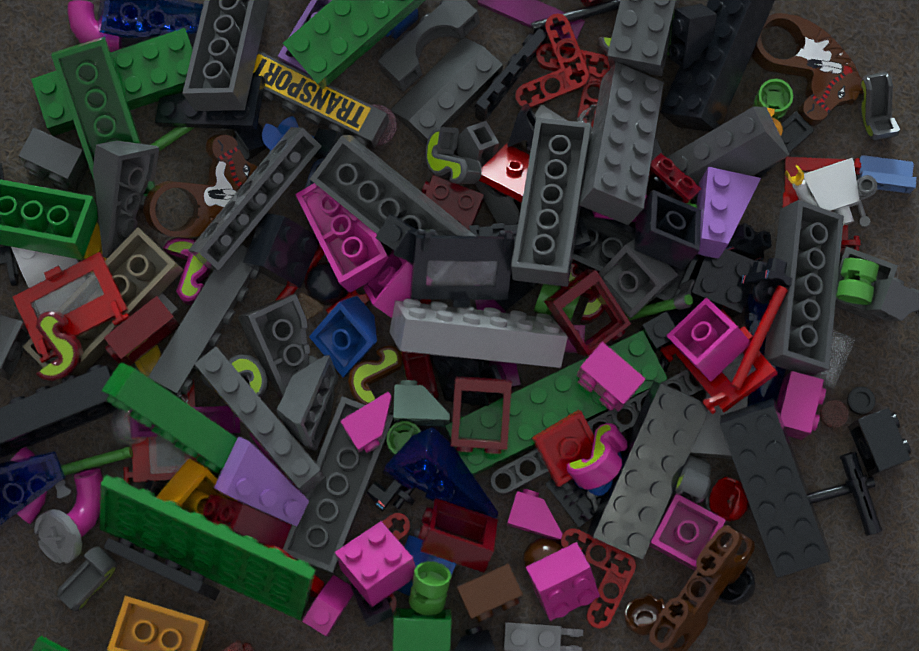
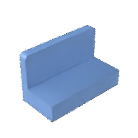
M864 155L860 157L861 169L858 179L864 175L872 176L876 179L878 190L910 194L916 188L917 177H912L913 162Z

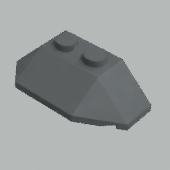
M330 355L323 356L292 375L283 398L277 407L278 418L283 421L288 432L311 451H317L331 417L335 397L334 385H337L338 374Z

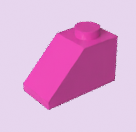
M389 392L340 421L359 453L363 450L368 453L380 445L379 440L383 438L392 402Z
M523 489V492L517 491L507 525L560 541L562 532L544 499L538 498L539 493L529 489Z
M333 575L314 601L302 622L328 637L354 595L351 586Z

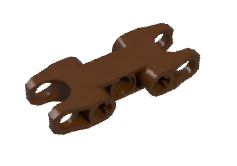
M728 525L718 529L696 560L697 569L678 597L670 599L660 612L650 631L649 641L663 651L667 649L670 651H687L706 627L708 613L727 584L734 583L746 567L754 552L755 542ZM731 533V538L722 547L720 544L722 536ZM742 540H744L747 544L746 551L742 555H736ZM705 585L706 592L702 597H699V589ZM668 627L669 629L664 636V643H661L657 637L658 632L661 628ZM684 635L683 645L675 648L674 644Z

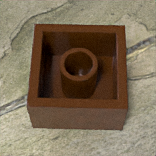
M509 564L457 587V593L470 621L476 618L478 623L494 615L492 611L499 607L506 611L518 605V599L523 595Z

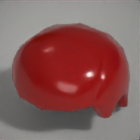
M730 477L719 479L713 486L710 494V510L729 522L740 519L749 507L742 483Z

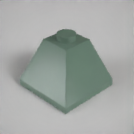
M402 380L401 385L395 384L394 424L401 421H409L416 426L445 427V425L449 424L450 414L423 385H417V381Z

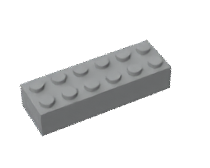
M404 299V302L395 301L389 331L400 351L561 368L567 342V335L553 317L547 314L540 313L537 316H527L526 313L521 311L501 313L495 308H484L483 311L474 310L471 306L447 307L442 302H431L430 305L421 304L420 301L415 299Z

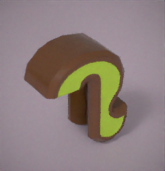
M394 346L379 348L376 351L377 358H379L378 361L363 360L351 369L348 383L352 397L356 402L367 405L374 401L375 397L369 385L401 370L402 355Z

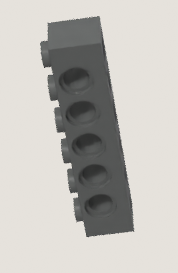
M291 127L188 251L207 268L219 271L317 153L321 145L304 128Z

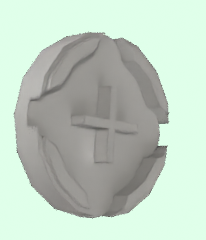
M52 509L42 513L36 519L35 535L39 534V547L47 557L57 563H69L80 555L82 550L81 534L76 524L68 515L62 511Z

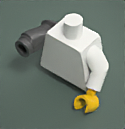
M853 158L805 174L796 165L798 173L794 177H791L787 170L785 171V176L792 183L799 200L843 215V226L854 222L850 207L858 205L860 200L874 195L877 191L878 184L872 176L864 175L856 180Z

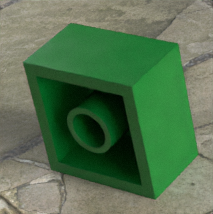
M395 608L393 651H450L451 609H443L442 612L430 616L417 613L412 608Z

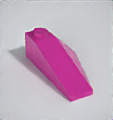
M315 183L296 193L295 195L339 283L351 293L372 281L389 258L381 241L376 239L377 234Z

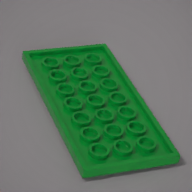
M107 475L104 477L100 490L101 531L114 537L128 540L141 549L145 548L165 560L168 559L189 571L192 570L209 580L301 621L306 610L316 571L311 568L310 564L303 560L295 561L285 556L279 549L264 547L250 536L242 537L234 533L226 525L211 523L199 513H189L181 509L175 502H165L158 499L146 489L138 490L130 486L122 478H112Z

